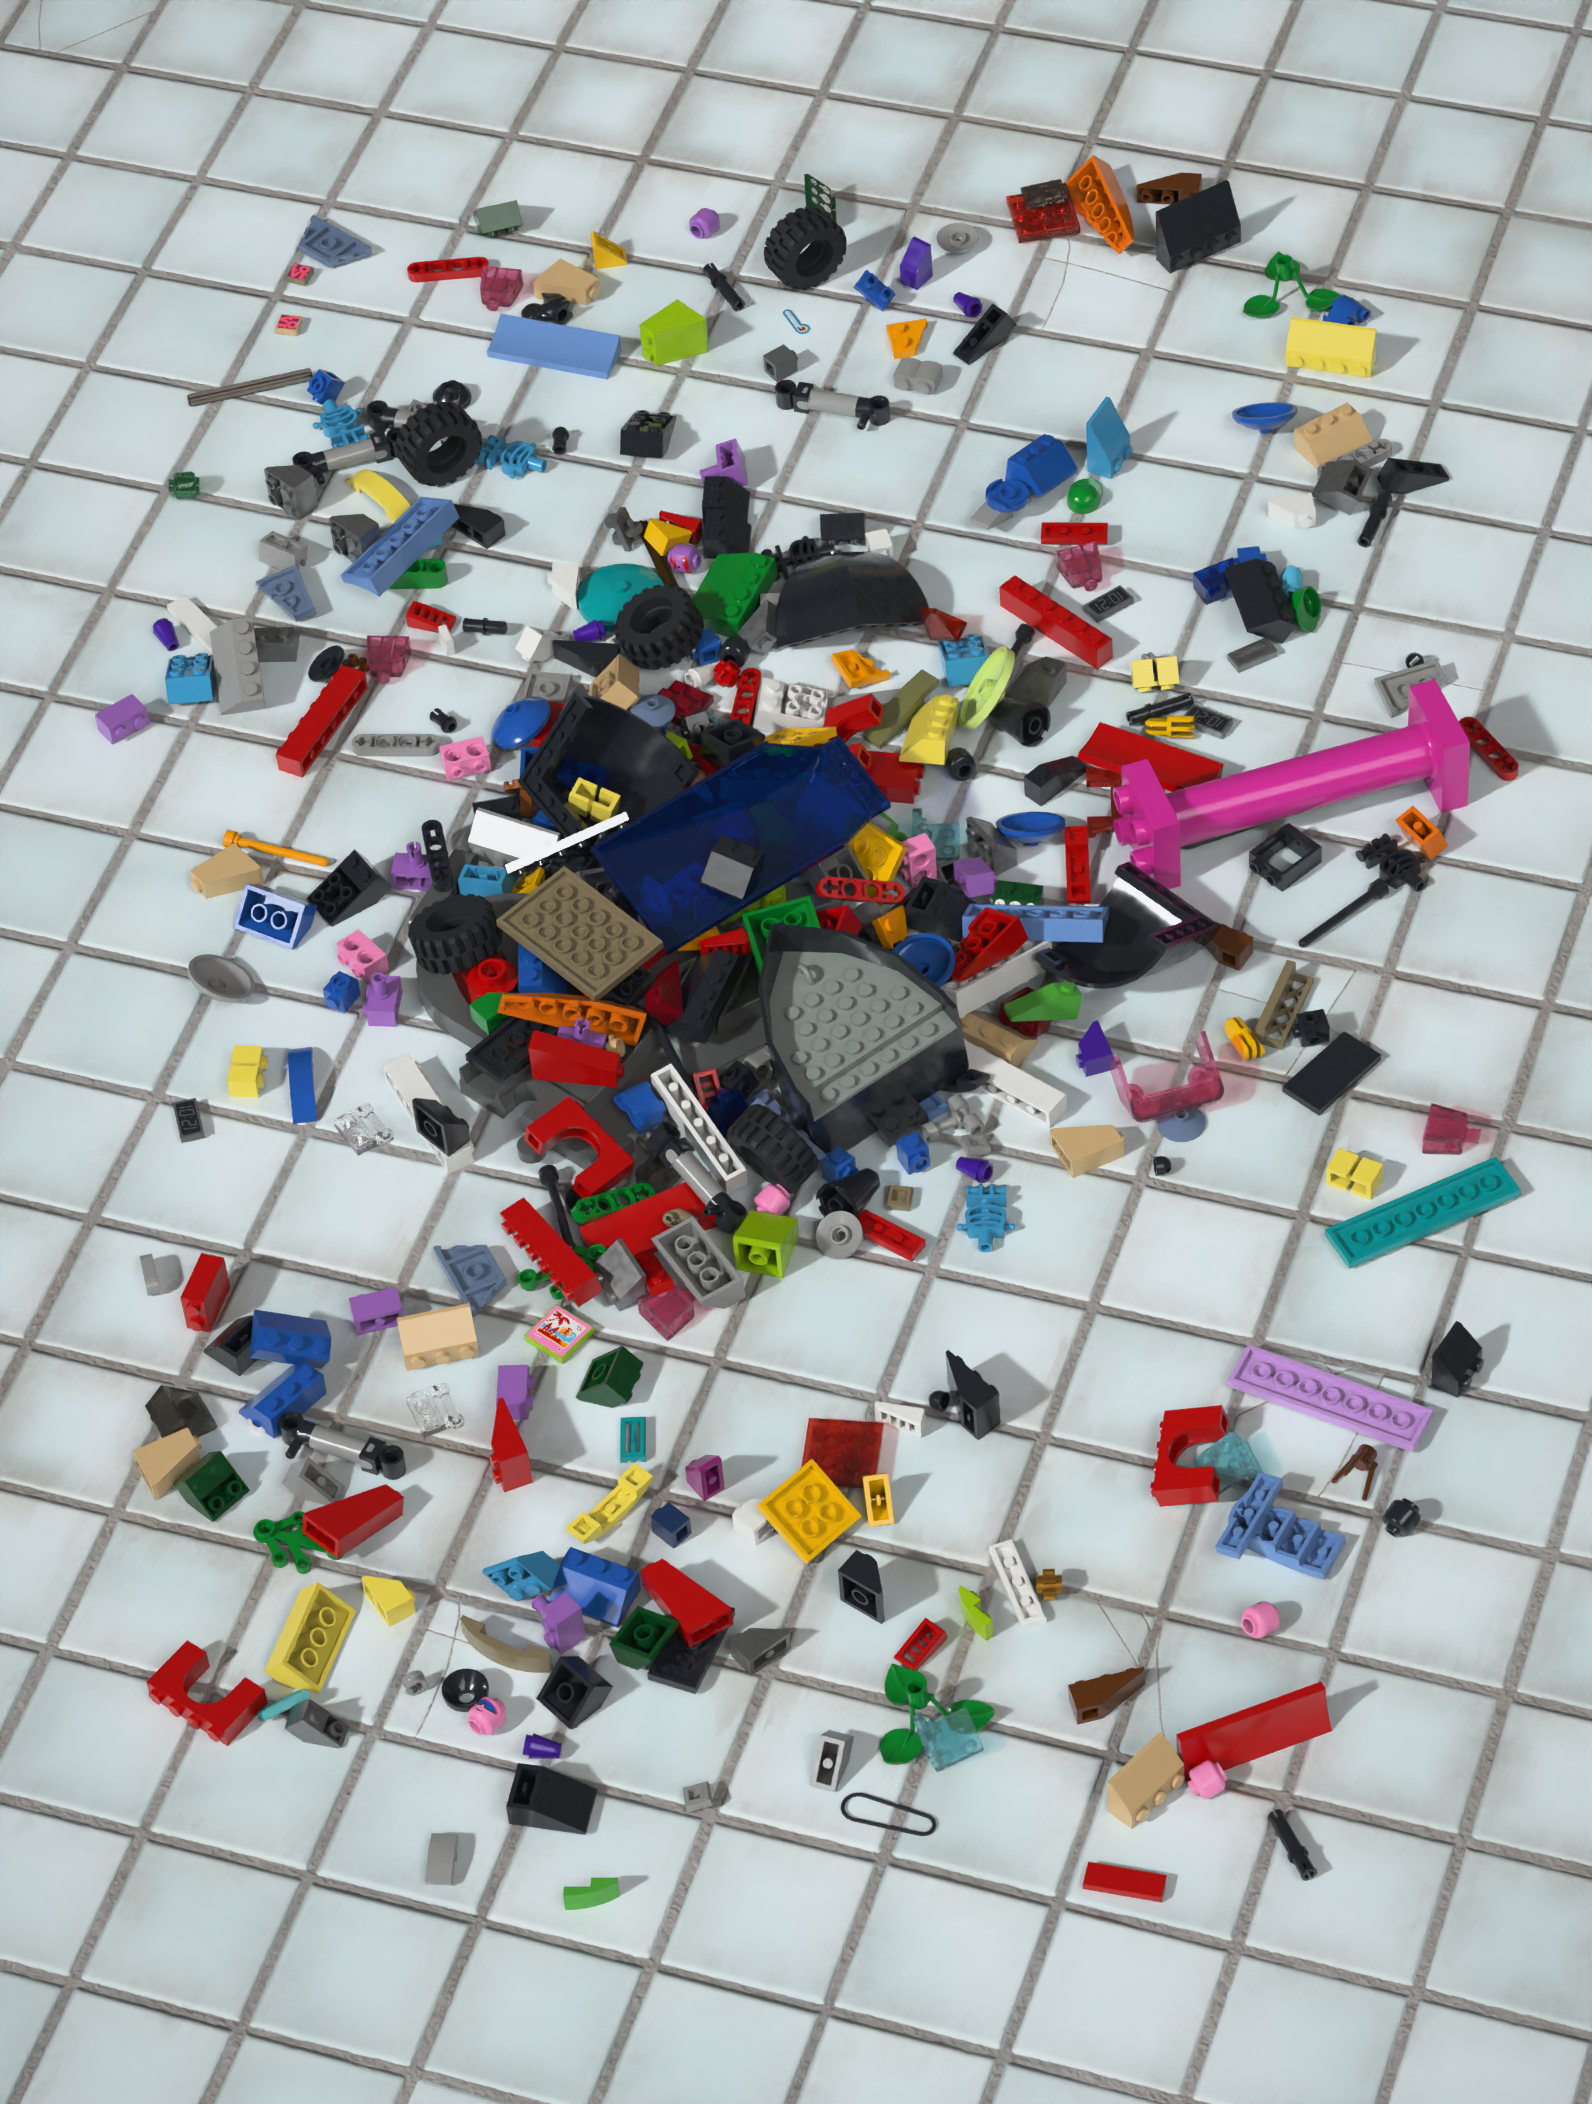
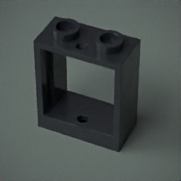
M1287 823L1249 851V868L1253 873L1267 880L1271 886H1275L1283 892L1321 863L1322 846L1290 823ZM1286 846L1299 855L1301 859L1281 872L1267 862V860Z

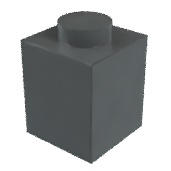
M784 344L763 355L764 371L776 382L798 371V357L796 353Z

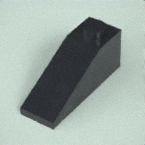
M992 303L953 354L970 365L1003 342L1017 324L1005 311Z
M1388 458L1378 474L1377 480L1385 492L1389 494H1405L1447 482L1449 476L1441 464Z
M453 504L460 518L451 527L482 547L488 549L505 536V523L501 516L487 509Z
M553 640L555 659L593 677H597L618 654H621L620 644Z
M1074 756L1040 764L1024 776L1025 796L1039 806H1043L1089 770V766L1077 760Z

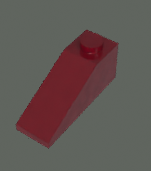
M676 960L659 973L645 995L646 1013L665 1025H668L683 1013L679 962Z

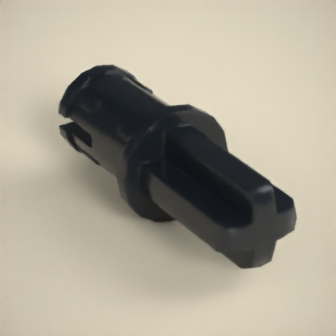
M464 618L463 620L464 632L482 633V635H487V633L505 635L508 630L507 623L502 621H491L488 618H483V620Z

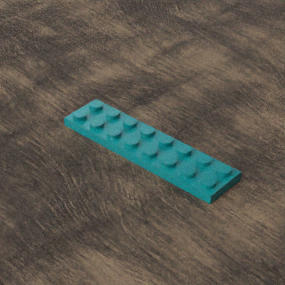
M1493 1157L1325 1229V1236L1347 1267L1351 1269L1521 1196V1189L1498 1158Z

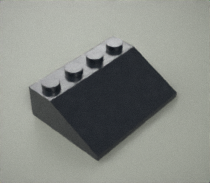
M1228 180L1156 211V260L1170 274L1241 242V224Z

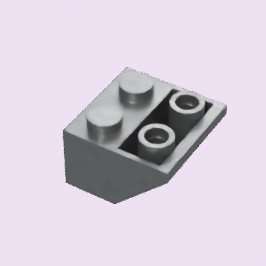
M1355 460L1327 462L1312 492V496L1351 515L1373 469Z
M299 465L274 466L264 469L265 482L269 494L268 498L273 505L279 506L288 515H292L298 520L318 507L314 478L311 473Z
M364 514L338 515L329 518L335 552L339 555L342 554L352 563L380 537L379 524Z
M971 816L966 818L967 851L972 857H981L986 864H989L992 871H995L997 876L1017 865V849L991 822Z

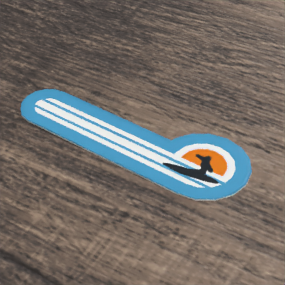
M791 310L783 311V315L797 333L806 334L810 331V327L807 324H801Z

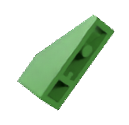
M1074 982L1051 983L1005 1004L1003 1010L1011 1022L1077 1019L1082 994Z

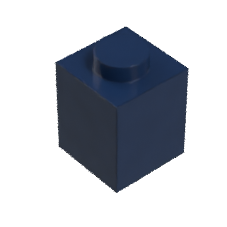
M669 1502L662 1508L655 1510L651 1516L652 1532L673 1549L692 1534L690 1518Z

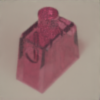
M483 266L480 284L482 303L490 311H497L499 306H512L524 286L522 270Z
M1096 541L1056 551V567L1071 588L1075 589L1084 586L1086 591H1093L1097 588V583L1102 581V565Z
M367 635L370 675L376 677L378 682L385 684L389 682L390 677H401L411 656L409 636Z
M1431 1103L1423 1135L1422 1153L1460 1155L1463 1152L1465 1142L1479 1144L1481 1129L1468 1128L1469 1115L1467 1113Z
M675 1284L674 1289L652 1297L648 1292L637 1298L639 1314L667 1341L675 1336L695 1316L693 1301L697 1299L688 1288L681 1291Z

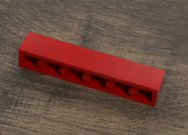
M1016 575L999 587L1001 607L1097 670L1113 658L1112 638Z
M342 665L332 675L330 682L321 690L316 701L312 702L308 712L304 717L300 718L297 727L293 732L289 733L283 746L278 748L276 760L280 771L298 777L305 775L368 689L365 672Z
M524 1197L500 1212L503 1220L501 1226L508 1236L513 1235L516 1245L520 1249L525 1248L528 1258L532 1262L537 1261V1266L544 1275L549 1274L550 1281L556 1288H561V1292L567 1301L572 1300L580 1307L603 1292L596 1274Z

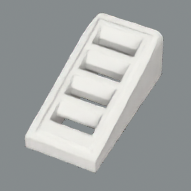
M875 1401V1417L877 1421L911 1435L922 1437L926 1424L924 1408Z

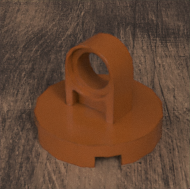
M518 779L512 780L511 785L505 781L503 783L504 793L520 795L521 816L533 817V800L517 782Z

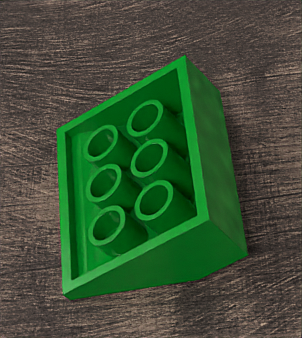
M755 552L717 555L692 599L703 616L704 628L702 630L712 627L713 632L729 638H741L737 632L760 607V594L768 593L778 576L775 558Z
M810 896L742 914L745 932L749 938L750 948L759 976L761 975L770 927L773 924L781 923L821 928Z

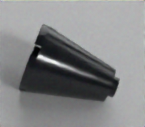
M1002 699L988 715L991 721L1021 745L1027 747H1034L1044 739L1041 736L1044 731L1048 732L1051 721L1048 708L1041 703Z
M864 1168L824 1184L818 1189L816 1194V1200L819 1199L821 1204L818 1207L821 1214L825 1217L835 1211H846L858 1218L880 1187L878 1174L872 1169Z

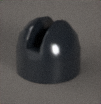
M1413 652L1406 657L1405 663L1407 668L1424 664V660L1419 653ZM1418 656L1419 658L1411 666L1409 663Z
M1165 1156L1153 1158L1156 1176L1165 1175L1171 1171V1161Z
M937 1390L929 1395V1404L933 1409L943 1412L949 1405L950 1395L948 1392Z

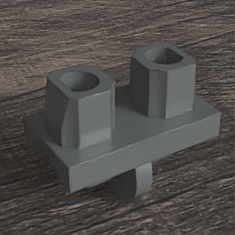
M620 507L616 513L608 514L604 521L607 528L615 529L612 535L614 544L622 545L625 551H631L632 544L640 538V533L643 531L642 524L638 521L634 522L630 518L626 507Z

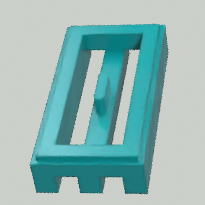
M646 1417L621 1418V1463H626V1460H631V1463L636 1462V1459L646 1462ZM636 1423H640V1452H636ZM626 1424H631V1453H626Z
M299 1689L257 1711V1715L260 1721H266L311 1698L307 1689Z

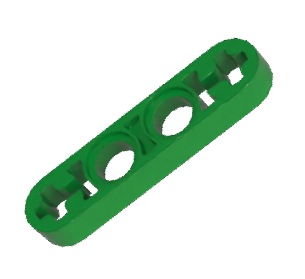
M638 1183L578 1200L571 1209V1215L578 1223H590L646 1199L645 1195L647 1198L655 1195V1190L647 1183ZM618 1196L625 1197L629 1204L624 1205L620 1203ZM598 1202L606 1203L609 1210L601 1209ZM580 1209H581L582 1211H587V1210H589V1212L586 1214L585 1212H581Z

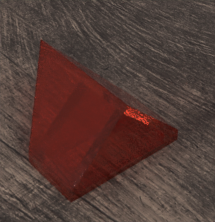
M920 608V614L929 640L959 642L967 622L936 608Z

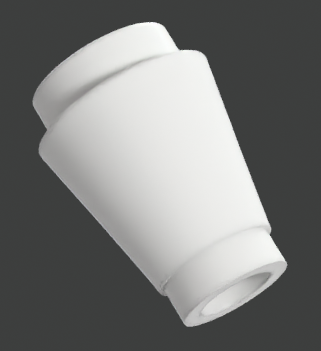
M712 663L689 669L685 674L686 684L697 689L702 688L714 679L713 675L715 672L713 669L716 665Z

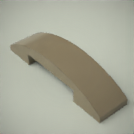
M462 1615L460 1618L462 1632L467 1641L479 1653L491 1661L507 1668L524 1672L546 1673L552 1671L551 1653L530 1644L527 1645L524 1651H521L487 1636L485 1624L465 1615Z

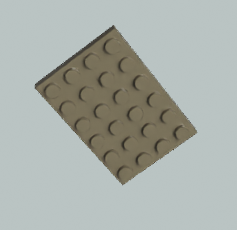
M565 866L496 920L497 926L592 1000L601 999L664 948L661 939Z

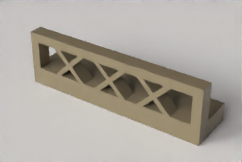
M1286 961L1255 1027V1036L1262 1045L1283 1050L1292 1031V1025L1295 1024L1296 1014L1300 1013L1314 983L1313 977L1296 973V962ZM1294 981L1306 984L1305 987L1295 990L1292 986ZM1295 998L1297 1004L1287 1007L1285 1001ZM1287 1014L1290 1020L1279 1024L1277 1018ZM1278 1031L1282 1036L1280 1041L1268 1038L1270 1034Z

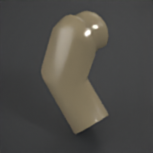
M681 1208L670 1210L662 1217L664 1224L669 1227L675 1226L692 1216L698 1223L700 1221L699 1218Z

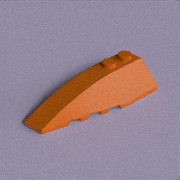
M1093 155L1065 182V185L1077 211L1086 218L1089 224L1093 225L1096 231L1105 238V241L1118 254H1121L1134 241L1131 215L1110 164Z
M557 993L502 994L497 1013L555 1027L561 1025L575 1028V1021L577 1019L583 1018L582 1025H584V1021L587 1019L590 1022L589 1031L606 1034V1039H608L609 1034H614L615 1038H621L625 1044L637 1046L646 1019V1011L633 1006L601 999L592 1000L584 996Z

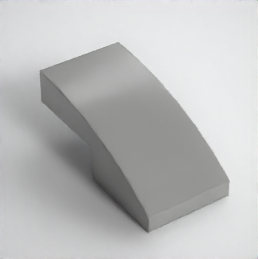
M431 1833L425 1875L426 1884L453 1886L458 1834Z

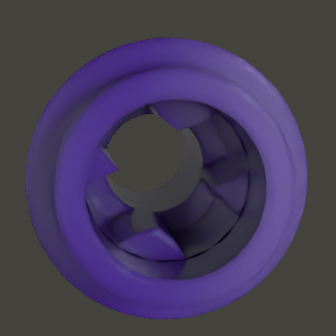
M962 292L954 295L953 302L967 317H977L981 313L982 303L979 298Z
M166 618L157 620L153 624V634L168 651L176 650L179 647V642L173 623Z
M595 619L577 628V630H573L575 641H602V638L607 637L602 620L597 621Z
M961 1156L956 1162V1169L978 1183L988 1182L992 1177L993 1165L988 1160Z
M535 1733L533 1735L526 1734L522 1755L529 1756L528 1759H559L562 1744Z

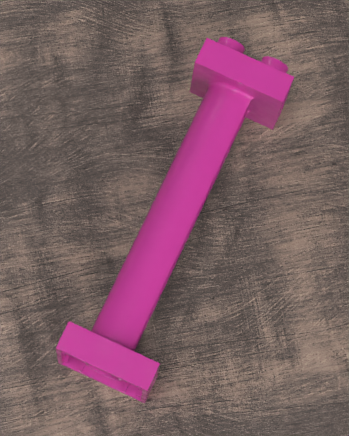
M1436 680L1409 686L1408 727L1166 794L1148 759L1121 766L1122 786L1113 788L1114 802L1119 814L1122 815V818L1114 820L1116 838L1120 846L1131 845L1133 849L1129 853L1131 864L1167 889L1181 886L1180 847L1422 779L1441 813L1465 807L1468 805L1470 741Z

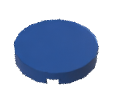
M1008 478V481L998 479L990 483L986 488L985 500L992 509L999 512L1010 513L1019 511L1029 502L1028 487L1016 479Z

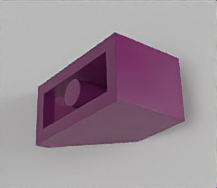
M704 1455L699 1459L693 1460L685 1467L687 1483L703 1501L725 1489L722 1460L718 1455Z

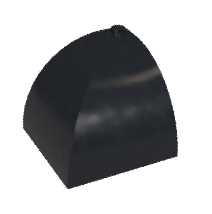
M841 550L828 552L826 556L804 562L787 578L777 603L775 622L777 648L795 647L856 629L912 627L930 623L933 620L922 589L910 572L900 563L876 552H841Z
M574 693L517 782L564 838H567L598 824L590 820L591 815L581 816L568 804L569 794L578 778L598 785L595 800L597 803L601 788L621 795L616 815L625 811L633 812L637 819V822L634 824L643 825L655 819H663L682 799L700 771L671 740L638 716L603 699ZM594 840L590 842L591 846L582 850L576 848L575 851L580 856L601 854V841Z
M1127 862L1117 867L1114 874L1118 876V879L1098 906L1109 907V917L1103 943L1062 942L1053 949L1047 948L1039 951L1034 960L1044 970L1052 972L1066 981L1074 982L1076 985L1094 989L1115 988L1188 959L1205 947L1213 939L1221 926L1139 868Z

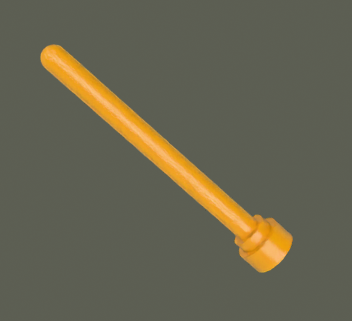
M229 829L225 832L223 838V846L225 848L235 843L238 847L241 846L323 867L329 864V860L325 857L242 838L237 831Z

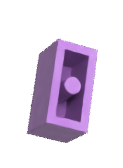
M133 694L95 714L98 731L112 745L150 724L147 708Z
M981 857L953 861L955 883L968 898L994 894L997 875Z
M397 1287L349 1298L357 1336L398 1326L397 1318L404 1316Z
M498 1365L496 1408L498 1399L503 1397L513 1420L528 1419L529 1409H533V1394H530V1390L534 1389V1374L530 1375L528 1365Z

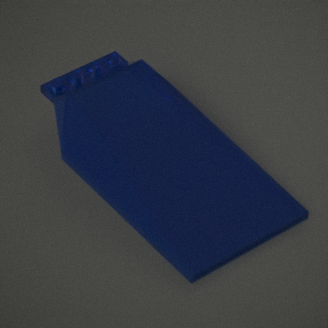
M840 736L835 737L821 747L776 744L765 741L590 848L593 855L649 931L663 941V950L669 955L843 849L871 819L891 808V803ZM722 834L764 851V869L742 901L701 885V879L711 851Z

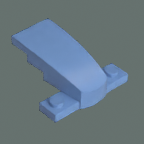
M1259 1472L1247 1494L1241 1497L1232 1507L1228 1526L1215 1546L1216 1552L1240 1560L1244 1551L1248 1548L1280 1565L1325 1580L1346 1543L1345 1536L1321 1530L1320 1523L1297 1518L1293 1510L1272 1506L1284 1485L1283 1479Z

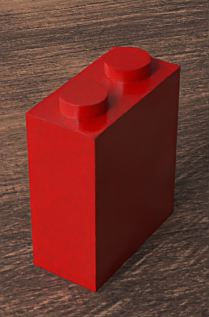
M868 751L873 756L869 774L860 776L858 783L859 797L871 800L874 796L880 794L885 798L886 802L914 804L916 795H920L921 782H919V779L924 778L925 766L921 765V763L899 761L900 753Z
M201 1253L180 1297L187 1328L210 1333L231 1288L224 1257Z

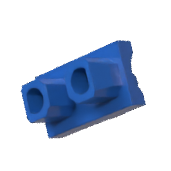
M868 270L864 271L860 279L853 286L864 296L865 301L869 300L881 311L885 310L896 295L890 287L884 285L878 280L877 276Z

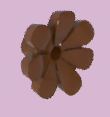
M350 654L348 659L342 662V665L360 671L368 672L370 670L368 664H366L367 659L365 657L358 659L356 654Z

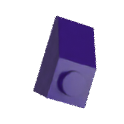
M914 236L900 264V282L918 290L933 277L931 244Z
M1098 1020L1092 1022L1079 1042L1078 1054L1075 1055L1077 1066L1079 1069H1083L1086 1077L1113 1070V1053Z

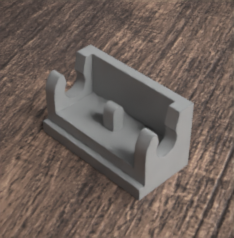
M272 531L259 541V561L280 570L297 565L299 570V562L301 566L306 565L308 546Z

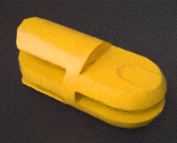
M1167 715V718H1149L1146 720L1145 725L1150 727H1146L1145 731L1151 735H1167V738H1194V733L1188 731H1193L1195 725L1186 722H1194L1195 716Z
M1233 1017L1226 1020L1225 1032L1244 1061L1261 1057L1265 1054V1049L1243 1019Z

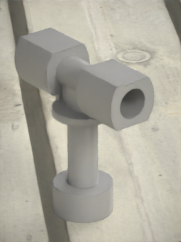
M955 1094L948 1099V1108L952 1111L950 1118L937 1124L930 1121L921 1127L923 1135L929 1143L939 1139L940 1132L954 1126L958 1129L964 1127L969 1135L984 1133L983 1122L976 1113L970 1114L969 1105L961 1094Z

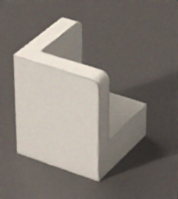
M886 528L865 533L867 551L876 553L886 551L887 556L894 559L893 544Z

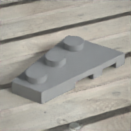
M1434 660L1374 678V685L1390 717L1393 718L1409 707V686L1431 680H1436L1440 686L1445 683L1446 676L1438 660Z

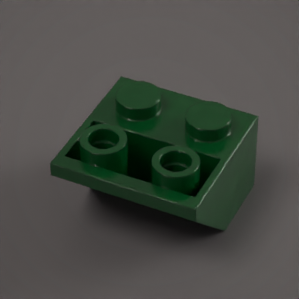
M221 1451L208 1453L173 1483L185 1501L211 1522L218 1519L250 1491Z

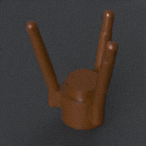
M1367 1444L1360 1445L1356 1453L1351 1456L1350 1460L1333 1477L1331 1482L1336 1483L1343 1475L1347 1476L1354 1467L1360 1471L1368 1469L1362 1500L1366 1501L1374 1471L1378 1466V1463L1375 1462L1377 1457L1376 1450Z

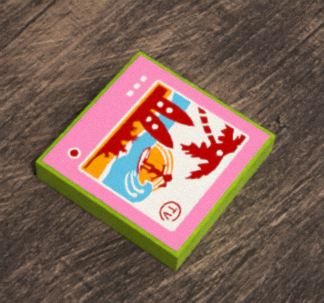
M556 1304L525 1334V1341L563 1364L594 1333V1327Z

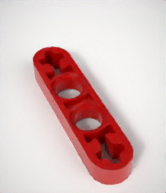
M484 257L414 262L407 267L409 280L417 283L483 277L489 273V262ZM463 267L462 270H454V268ZM435 269H443L440 272H433Z
M747 668L742 671L730 721L737 718L749 726L752 725L757 696L762 682L761 672L758 669ZM747 692L753 694L751 697L742 696V694ZM740 709L749 710L747 713L738 712Z
M1473 717L1460 719L1459 723L1470 741V747L1492 771L1505 781L1517 778V761L1483 725ZM1479 739H1484L1487 741V743L1478 744L1476 741ZM1497 753L1501 756L1499 758H1491L1489 755Z
M825 877L816 884L818 896L830 900L896 904L902 901L905 896L904 887L900 883L890 881ZM828 882L829 887L838 886V890H831L827 893V890L823 889V885ZM847 883L853 885L855 889L853 896L847 895L844 891ZM868 885L874 886L877 891L874 898L869 897L866 893ZM892 889L898 893V896L894 898L891 894L883 895V891H890Z

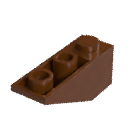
M1181 172L1137 184V203L1171 205L1202 191V174Z
M1216 922L1221 927L1205 948L1219 963L1240 971L1253 954V937L1232 929L1225 924Z
M1144 1666L1129 1668L1123 1672L1111 1675L1105 1674L1086 1681L1080 1680L1068 1685L1069 1702L1077 1725L1103 1719L1145 1685Z

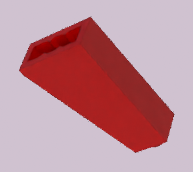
M533 1030L528 1048L533 1080L617 1088L619 1079L624 1077L625 1065L621 1064L620 1054Z
M387 1484L307 1511L303 1514L302 1532L338 1559L403 1515L404 1497Z
M663 1558L655 1563L648 1564L644 1569L640 1570L644 1588L666 1617L679 1621L680 1625L676 1631L689 1648L734 1625L732 1609L726 1603Z

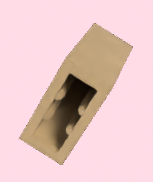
M561 258L533 281L534 295L537 299H543L542 293H557L565 297L563 302L570 301L572 304L587 306L600 295L599 278Z
M235 843L190 870L192 879L190 884L196 893L200 892L206 899L244 890L245 884H264L262 868Z
M1113 1125L1063 1127L1050 1130V1146L1073 1178L1124 1157L1125 1138L1121 1132H1117Z
M188 1427L133 1450L136 1467L155 1501L163 1497L174 1486L173 1483L201 1460L199 1449L202 1448L197 1435L192 1436Z

